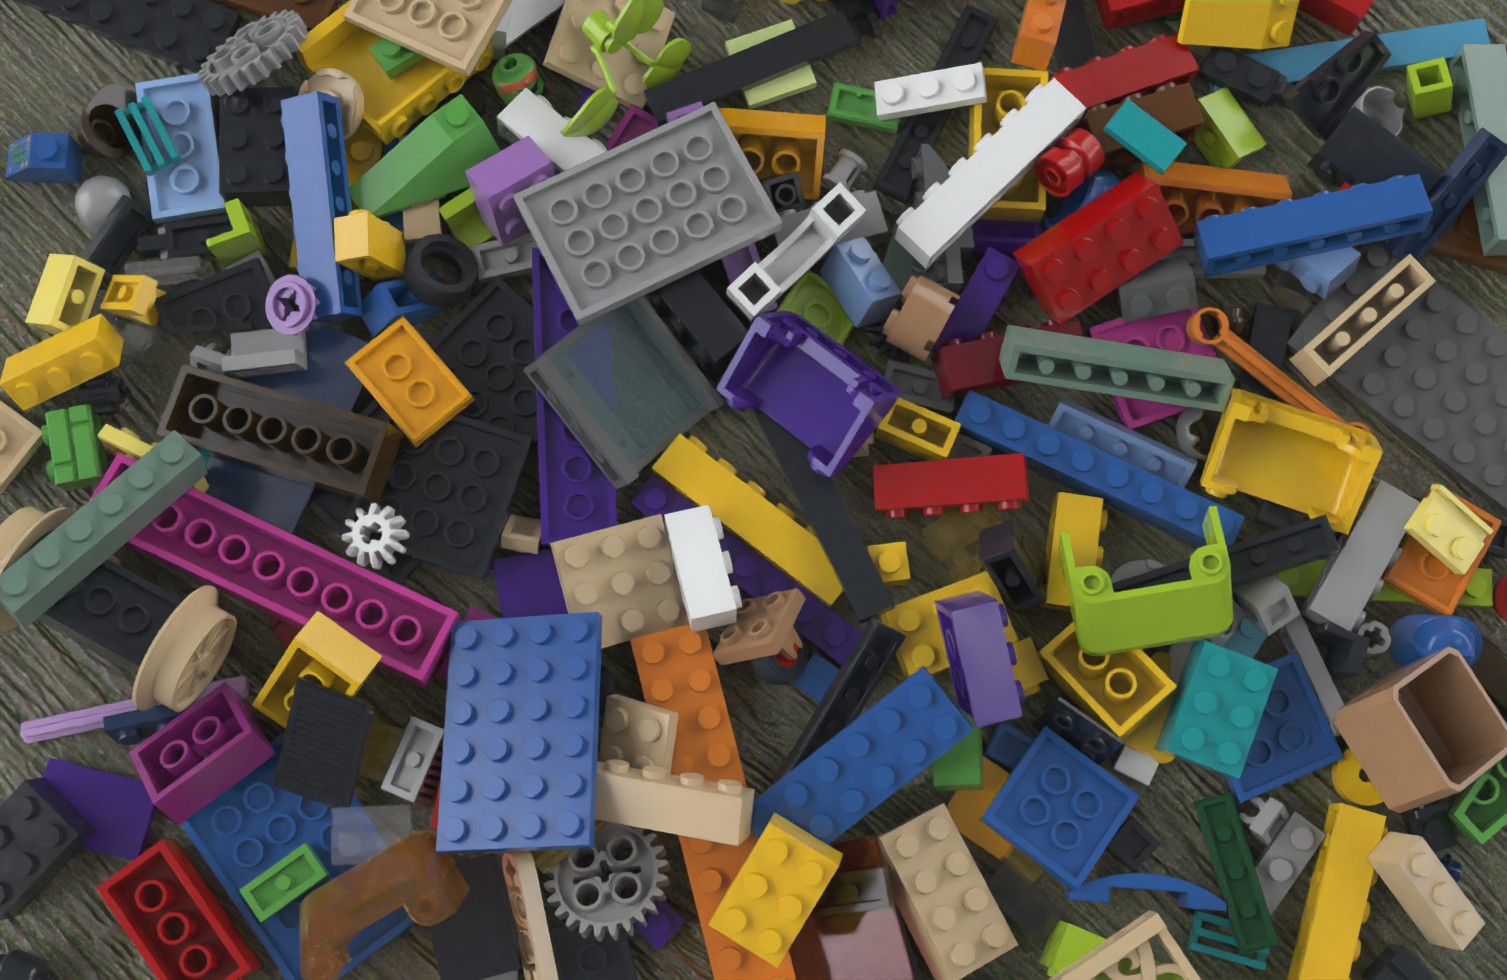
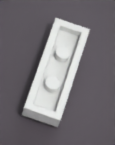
M982 62L874 82L877 116L880 121L987 102Z

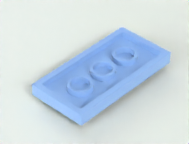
M198 73L135 83L137 103L142 101V97L148 95L182 161L154 175H147L152 219L156 224L227 212L224 205L226 201L219 194L220 142L214 97L198 79L200 77ZM147 110L142 112L141 115L163 158L169 157L170 155ZM142 134L143 149L151 165L157 162Z

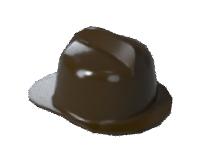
M119 84L105 85L96 92L83 110L76 127L77 138L83 147L81 154L84 156L92 154L100 158L110 157L116 159L126 156L131 151L132 146L114 111L119 108L122 110L129 108L127 104L131 102L137 104L136 92ZM134 117L128 120L139 139L142 134Z

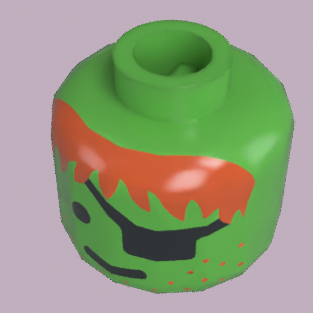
M512 53L501 58L493 67L491 74L493 84L506 105H509L525 88L536 96L542 94L544 88L543 78L536 63L530 56L523 53Z

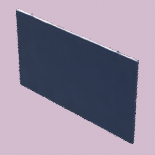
M311 321L309 324L310 330L305 331L307 370L244 377L242 380L352 412L364 385L345 364V361L367 345L368 342L322 323ZM209 455L207 464L208 474L205 475L209 487L205 494L292 535L294 534L316 487Z

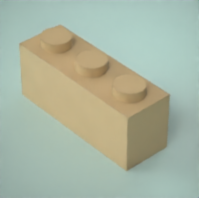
M1390 831L1367 857V860L1430 944L1463 951L1485 925L1481 916L1422 836Z

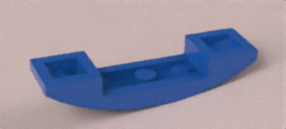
M1124 872L1100 875L1084 880L1080 888L1074 892L1070 888L1063 890L1064 899L1109 903L1110 887L1177 891L1178 907L1226 911V902L1206 889L1178 878L1157 874Z

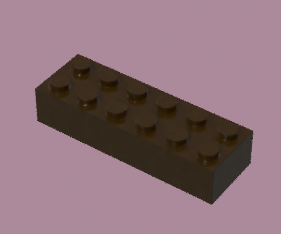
M182 364L156 435L164 439L175 430L199 453L376 504L380 502L403 434L390 423L186 364Z

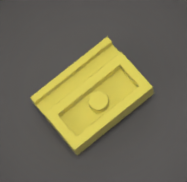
M1432 484L1430 487L1431 493L1427 498L1422 499L1403 529L1452 572L1465 575L1485 545L1483 540L1487 535H1491L1494 530L1443 485Z

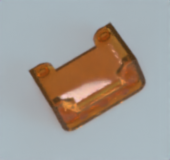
M418 830L407 835L315 889L302 900L299 907L300 972L303 980H338L343 966L352 959L348 953L350 941L360 930L401 906H404L414 922L422 926L437 924L456 913L470 888L450 855L436 852L437 835L429 830Z

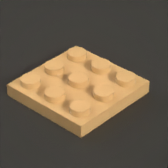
M565 0L543 66L594 91L603 86H608L596 55L590 50L594 43L582 32V25L585 19L597 10H603L615 22L628 0ZM664 7L660 18L648 32L637 34L635 39L628 42L646 56L655 60L660 50L665 46L675 13ZM623 46L614 54L602 52L617 87V93L613 97L618 100V103L628 108L632 104L643 109L646 101L644 91L649 88L643 84L642 78L651 66L645 64Z
M661 514L550 543L568 614L599 612L603 616L601 649L630 641L632 638L689 624Z

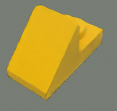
M113 275L100 309L148 326H155L159 313L154 303L157 297L166 293L156 288L159 281L146 275Z

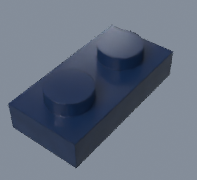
M160 704L147 711L137 709L103 717L104 732L117 744H138L143 740L142 738L152 736L186 711L187 708L181 712H176Z

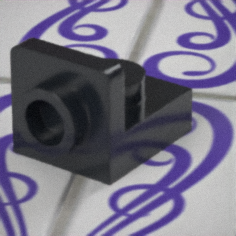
M1449 800L1433 801L1401 813L1408 834L1422 836L1433 852L1458 845L1445 811L1452 808Z

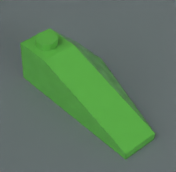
M460 94L426 118L350 186V199L359 210H368L377 218L409 209L412 204L434 198V200L446 197L448 193L464 188L469 189L470 184L465 171L501 150L484 121L464 96Z

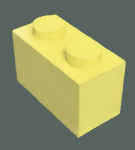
M49 254L25 322L56 335L88 320L105 269L75 255Z

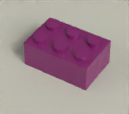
M224 682L132 749L129 754L153 805L180 825L275 755L276 752L249 703L228 683Z

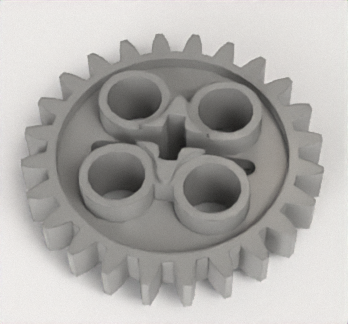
M285 9L279 14L275 11L269 18L264 15L258 22L252 21L238 29L234 37L226 39L224 45L217 46L215 48L217 52L206 57L208 61L201 64L202 70L198 72L200 76L198 79L212 96L217 94L219 97L225 93L229 96L237 88L241 92L248 84L254 86L260 80L269 77L271 70L280 69L282 67L280 63L291 59V53L301 48L299 44L306 41L305 35L308 34L307 26L294 10L288 12Z
M596 820L594 848L562 849L560 853L549 852V857L556 865L544 868L545 873L549 877L554 878L544 883V888L548 892L554 893L547 901L551 907H558L554 914L560 921L568 918L565 925L570 931H573L580 925L579 933L583 938H587L593 929L598 941H602L605 932L609 931L616 941L619 938V929L625 928L630 936L634 935L633 923L636 921L644 927L648 926L644 917L646 912L654 915L659 914L653 903L655 900L666 901V895L659 888L671 885V881L661 873L667 872L671 867L667 860H660L667 852L663 845L656 846L659 839L655 832L647 835L648 829L639 827L634 829V826L612 822L605 823V821ZM621 849H633L628 859L624 861L616 860V855ZM586 855L595 856L593 863L589 867H578L582 857ZM637 868H641L640 873H631L634 872ZM612 871L613 873L609 875V881L603 882L602 879L606 878V872ZM583 879V881H580L577 885H574L575 880ZM628 885L638 886L634 896L628 899L620 898L623 888ZM588 893H599V897L593 905H582V901Z

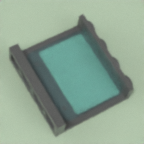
M647 294L577 326L523 369L615 489L629 485L640 476L637 472L665 450L679 433L684 434L708 412L718 409L725 404L719 396L720 393L716 390L717 385L703 375L697 367L698 363L694 355L681 346L675 338L672 326L666 320L661 319L652 308V301Z

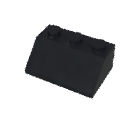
M1355 106L1307 164V166L1313 169L1319 179L1331 182L1338 188L1345 182L1352 187L1360 183L1373 184L1387 181L1389 178L1398 175L1410 176L1419 174L1427 194L1445 173L1436 164Z

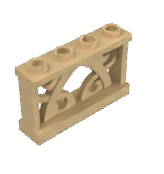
M1148 910L1048 980H1096L1095 976L1100 972H1103L1112 980H1157V975L1167 972L1178 974L1183 980L1201 979L1167 930V926L1159 914ZM1155 935L1173 963L1155 966L1154 956L1148 939ZM1127 957L1131 961L1129 970L1139 967L1140 972L1123 975L1118 970V963L1122 958Z

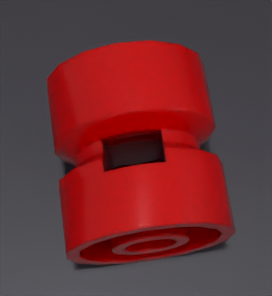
M1073 128L1058 140L1055 146L1050 147L1035 160L1034 172L1038 181L1049 193L1057 197H1066L1082 184L1083 180L1090 177L1103 165L1105 161L1104 151L1101 144L1091 133L1081 128Z

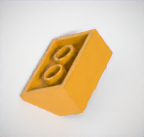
M718 107L758 179L797 171L803 198L819 200L826 115Z

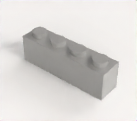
M1383 480L1370 485L1349 534L1342 533L1337 542L1340 548L1339 553L1329 556L1299 610L1301 615L1318 625L1329 623L1355 632L1365 619L1366 612L1362 610L1368 599H1374L1383 586L1384 580L1380 577L1385 568H1390L1398 559L1402 548L1398 547L1404 534L1406 536L1409 535L1403 528L1420 502Z

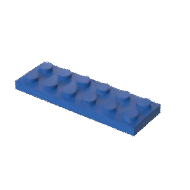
M923 665L754 799L751 830L759 839L775 812L824 843L830 844L970 734L974 727Z

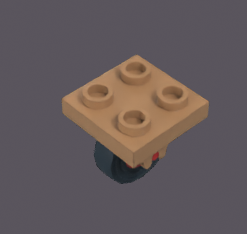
M796 588L742 600V608L737 609L736 623L728 624L727 628L722 632L720 641L712 656L720 666L751 660L758 676L769 684L784 685L798 680L804 672L807 662V648L804 637L794 622L806 598Z

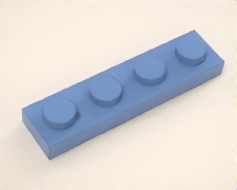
M1062 397L1047 426L1182 488L1185 487L1197 466L1196 459L1190 458L1186 454Z

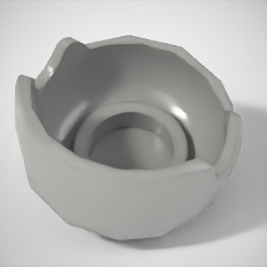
M1382 86L1368 88L1350 108L1351 111L1355 106L1395 136H1398L1403 129L1405 110L1396 106L1394 103L1396 93L1391 89Z
M106 175L93 176L91 179H87L75 195V210L81 224L91 233L97 234L121 196L125 195L131 198L129 188L118 178Z

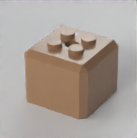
M1449 646L1388 673L1335 711L1334 724L1388 809L1397 813H1402L1461 792L1507 755L1506 722L1460 651Z

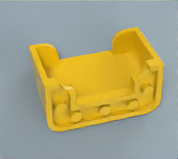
M1232 388L1225 410L1221 414L1200 483L1201 486L1205 487L1207 493L1219 498H1226L1228 494H1236L1238 490L1306 513L1310 519L1326 514L1334 535L1336 532L1348 535L1383 450L1374 435L1360 428L1245 390Z

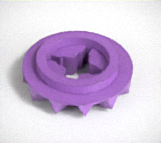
M285 275L276 280L268 291L265 303L266 315L272 327L282 334L298 335L301 331L310 330V322L318 318L315 315V307L321 302L315 298L314 292L316 287L310 285L307 282V278L297 275ZM285 299H294L295 303L299 305L300 310L297 312L293 311V308Z

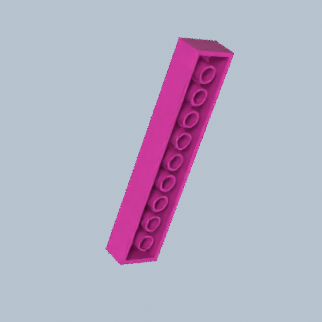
M118 453L91 499L136 461ZM192 487L123 545L200 583L211 585L219 592L300 630L319 611L379 653L382 658L376 666L426 690L450 647L451 631L455 623L461 621L459 613Z

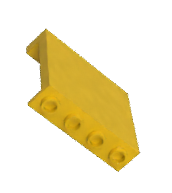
M351 0L305 35L306 41L300 43L301 48L295 51L300 65L312 76L315 75L312 74L313 72L323 68H335L351 74L359 83L364 95L365 110L361 122L386 145L395 138L403 136L413 123L423 115L430 114L437 104L450 93L460 90L467 79L477 71L487 68L494 58L490 39L470 76L426 57L390 80L369 49V46L383 37L349 23L343 16Z

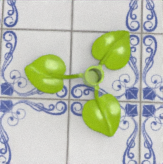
M628 0L615 22L603 10L594 11L585 19L582 25V32L594 43L590 50L596 55L608 86L601 87L587 99L571 121L560 131L563 136L582 137L591 135L605 126L617 109L618 100L613 97L617 93V87L602 52L614 54L623 46L645 64L651 66L642 78L643 84L649 89L674 79L679 73L691 51V45L686 39L676 38L667 43L660 50L655 60L649 58L628 42L635 39L637 34L648 32L655 25L663 12V0Z

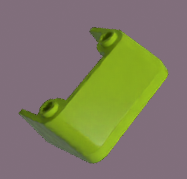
M1217 506L1208 507L1202 528L1207 546L1198 548L1192 554L1189 562L1190 580L1120 592L1113 591L1110 576L1102 568L1097 566L1076 568L1069 532H1060L1058 551L1076 638L1083 652L1091 656H1104L1217 637L1229 629L1233 621L1231 568Z

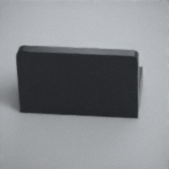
M1329 623L1308 628L1314 643L1329 648L1324 664L1333 681L1360 674L1370 638Z

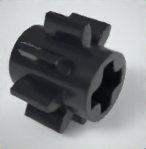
M107 371L79 385L82 405L90 404L93 406V414H98L99 416L117 414L116 405L125 403L126 392L123 380L120 376L112 377V371Z

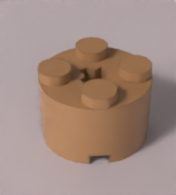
M920 275L919 279L914 276L910 277L899 300L904 305L901 311L895 308L892 310L883 327L882 334L887 336L886 342L925 362L960 296Z

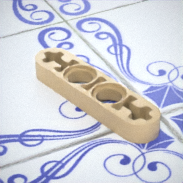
M529 851L505 853L502 858L503 873L525 980H559L534 859Z

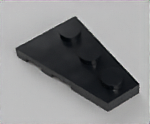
M1365 30L1281 97L1315 138L1326 141L1392 54L1376 33Z
M259 258L251 259L157 297L154 303L167 334L171 335L273 328L267 318L265 309L266 297L271 284Z

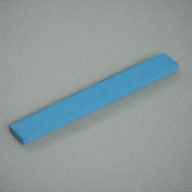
M1484 18L1377 34L1392 54L1378 73L1406 69L1408 65L1444 57L1446 62H1450L1463 44H1490ZM1354 38L1245 54V56L1279 71V74L1287 77V82L1296 85ZM1209 83L1211 93L1221 89Z

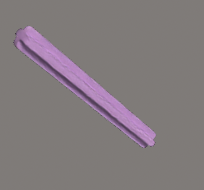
M242 675L212 681L192 705L224 682L228 683L242 698H246L249 696V683L246 677ZM132 699L28 720L21 723L20 735L24 742L29 744L104 728L103 717L137 710V708L134 707Z

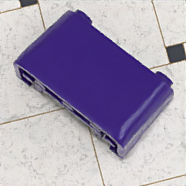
M790 311L759 314L755 317L716 388L719 393L726 397L727 404L734 409L744 411L745 409L759 408L809 446L811 449L807 454V458L811 462V468L818 474L826 477H833L841 473L893 408L901 395L900 390L893 383L808 320Z

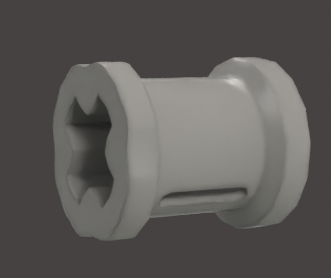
M841 149L838 154L839 160L829 174L825 173L823 175L822 183L829 190H832L841 182L850 192V186L859 173H864L868 166L862 158L852 151Z
M1371 621L1364 623L1354 632L1362 636L1368 633V638L1373 643L1372 646L1368 647L1365 658L1383 653L1390 646L1391 637L1388 628L1380 622Z

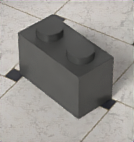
M1185 254L1158 260L1115 289L1116 302L1124 323L1198 307L1195 278Z

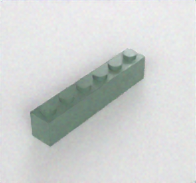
M1463 44L1449 62L1463 146L1465 148L1482 127L1507 144V52L1505 44ZM1506 156L1473 195L1484 256L1507 255Z
M1012 325L1007 326L998 358L1006 379L1224 412L1235 381V377L1225 360L1221 358Z
M175 430L172 431L0 575V606L26 629L208 474L202 455Z

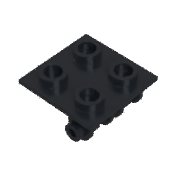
M1051 697L1043 708L1044 712L1033 722V725L1040 730L1047 726L1097 765L1102 763L1125 742L1061 697H1058L1056 700Z

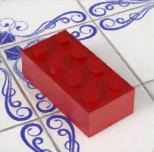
M1135 172L1013 252V255L1041 310L1061 325L1184 244L1158 184Z
M176 839L160 840L96 887L158 980H244L263 966Z

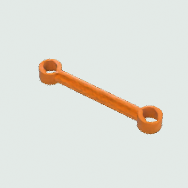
M1214 307L1203 308L1194 312L1188 318L1186 331L1191 341L1200 346L1213 345L1286 404L1360 428L1372 434L1371 430L1363 423H1346L1230 331L1228 318L1220 309ZM1201 314H1210L1218 321V334L1211 340L1202 338L1204 334L1199 326L1202 319L1199 317Z

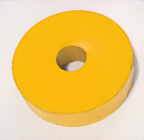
M1347 747L1342 750L1344 758L1333 762L1331 770L1332 782L1338 794L1347 802L1358 806H1372L1383 802L1370 779L1368 778L1366 782L1360 779L1359 771L1362 769V766L1351 749Z

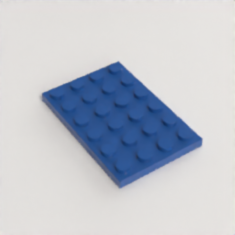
M599 612L458 621L455 623L450 638L436 852L440 854L594 848L603 618Z
M283 732L270 742L276 752L275 755L184 821L181 826L286 980H339L425 916L419 884L355 793L350 808L340 805L337 810L273 785L285 732ZM304 843H309L330 875L267 921L261 923L239 890Z

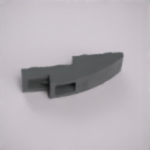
M921 144L917 157H913L911 162L913 180L918 179L919 192H915L914 196L915 210L924 202L922 199L923 195L934 183L938 182L942 185L950 177L948 174L949 169L929 144ZM971 226L939 256L940 261L935 262L936 283H942L944 288L956 294L963 284L961 259H969L975 247Z

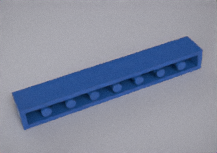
M970 389L954 420L961 424L957 436L960 433L992 447L993 453L998 455L1024 453L1027 458L1028 469L1086 496L1103 498V504L1198 548L1207 546L1202 524L1208 507L1217 506L1226 546L1234 543L1245 516Z

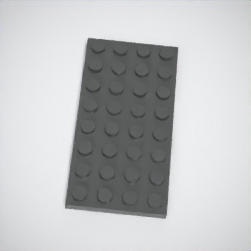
M1381 241L1362 244L1357 250L1361 253L1356 273L1326 300L1322 297L1318 300L1288 339L1286 350L1295 355L1401 260L1384 249L1385 244ZM1434 282L1326 380L1507 516V334L1438 283Z

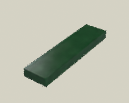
M1232 793L1194 801L1193 805L1223 901L1226 902V912L1239 954L1243 955L1279 946Z

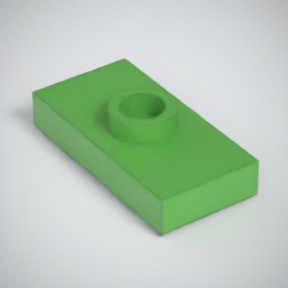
M834 82L826 120L893 134L897 133L900 118L879 120L876 109L875 90Z

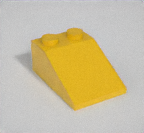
M1185 0L1177 42L1191 45L1249 49L1289 46L1299 0Z

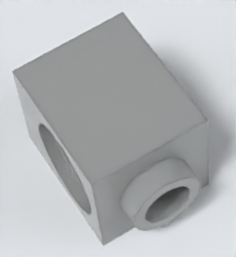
M1273 575L1232 588L1239 606L1246 613L1245 617L1267 635H1271L1300 615L1289 587Z

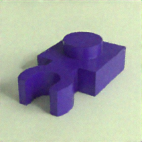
M631 885V886H632L634 889H636V891H637V887H638V886H637V885ZM655 900L653 904L659 914L654 915L646 912L644 917L648 926L644 927L637 921L633 923V926L660 950L686 920L667 901Z

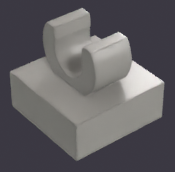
M212 342L206 348L196 345L190 353L191 366L233 378L222 372L221 357L232 356L231 348L226 354L217 352L216 343Z
M1253 797L1250 801L1252 805L1260 809L1259 814L1255 817H1248L1241 812L1239 818L1250 829L1257 841L1269 847L1290 815L1284 804L1272 797L1268 799L1266 804L1261 798Z

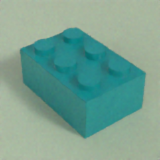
M1206 640L1193 642L1155 750L1221 776L1240 779L1278 669Z

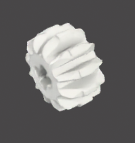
M371 503L368 514L362 508H356V515L359 518L356 522L352 519L345 520V524L352 529V532L342 535L343 541L351 543L346 549V553L350 557L357 556V564L365 567L370 562L374 569H381L383 558L387 563L393 565L396 563V559L392 553L395 550L403 554L406 552V548L399 543L400 540H406L410 537L409 532L400 529L406 521L400 515L394 517L395 510L392 507L386 506L381 511L378 504ZM372 532L381 533L382 537L377 541L371 540L370 535Z

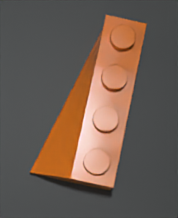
M1142 160L1138 172L1158 184L1180 234L1195 233L1196 221L1203 220L1211 215L1224 216L1238 213L1248 207L1261 208L1292 198V191L1286 175L1172 162L1164 174L1161 175Z

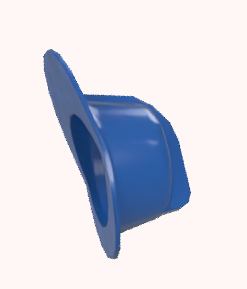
M1413 614L1397 620L1389 629L1391 643L1388 652L1394 661L1401 666L1408 665L1449 646L1460 651L1470 667L1480 657L1483 648L1481 632L1473 622L1464 617Z

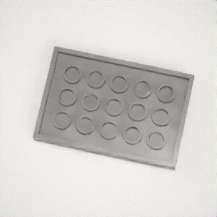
M715 101L513 195L517 208L579 326L783 229L782 220Z

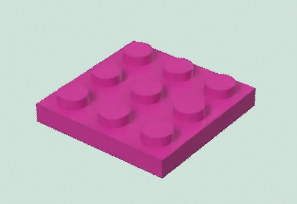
M1197 307L1126 323L1120 317L1091 327L1086 331L1088 338L1217 358L1212 345H1197L1187 335L1186 324L1188 318L1198 311ZM1201 319L1199 326L1204 334L1202 338L1210 340ZM1111 395L1123 426L1132 430L1179 415L1188 408L1186 406Z

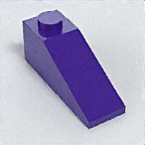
M988 247L931 351L936 353L941 348L940 345L952 339H962V342L965 343L975 341L976 336L983 334L1020 267L1017 261Z

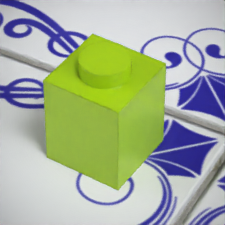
M1444 57L1407 66L1406 93L1414 119L1451 111L1453 84Z

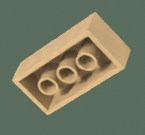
M944 803L923 811L865 843L876 867L889 865L895 903L935 980H959L1018 945Z

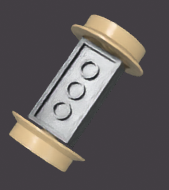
M28 506L10 515L0 525V575L75 512L67 507H59L44 513L35 507ZM109 559L105 560L36 619L136 674L132 692V703L140 711L150 710L159 703L176 712H181L192 705L219 671L230 650L237 627L235 616L218 607L219 593L215 587L211 585L202 586L182 600ZM0 606V632H6L19 626L20 624Z

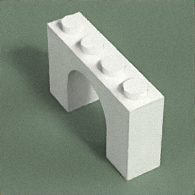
M839 182L811 209L808 217L760 263L754 262L727 288L726 298L751 324L757 315L762 314L854 228L863 217L866 209Z

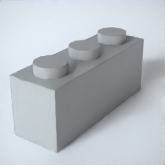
M864 190L851 192L855 199L866 209V212L859 223L838 243L865 237L870 246L885 243L888 228L876 191L866 193ZM818 202L813 203L810 209L796 212L795 209H788L778 213L783 222V229L771 234L775 249L808 217L811 209ZM833 247L819 260L827 259Z

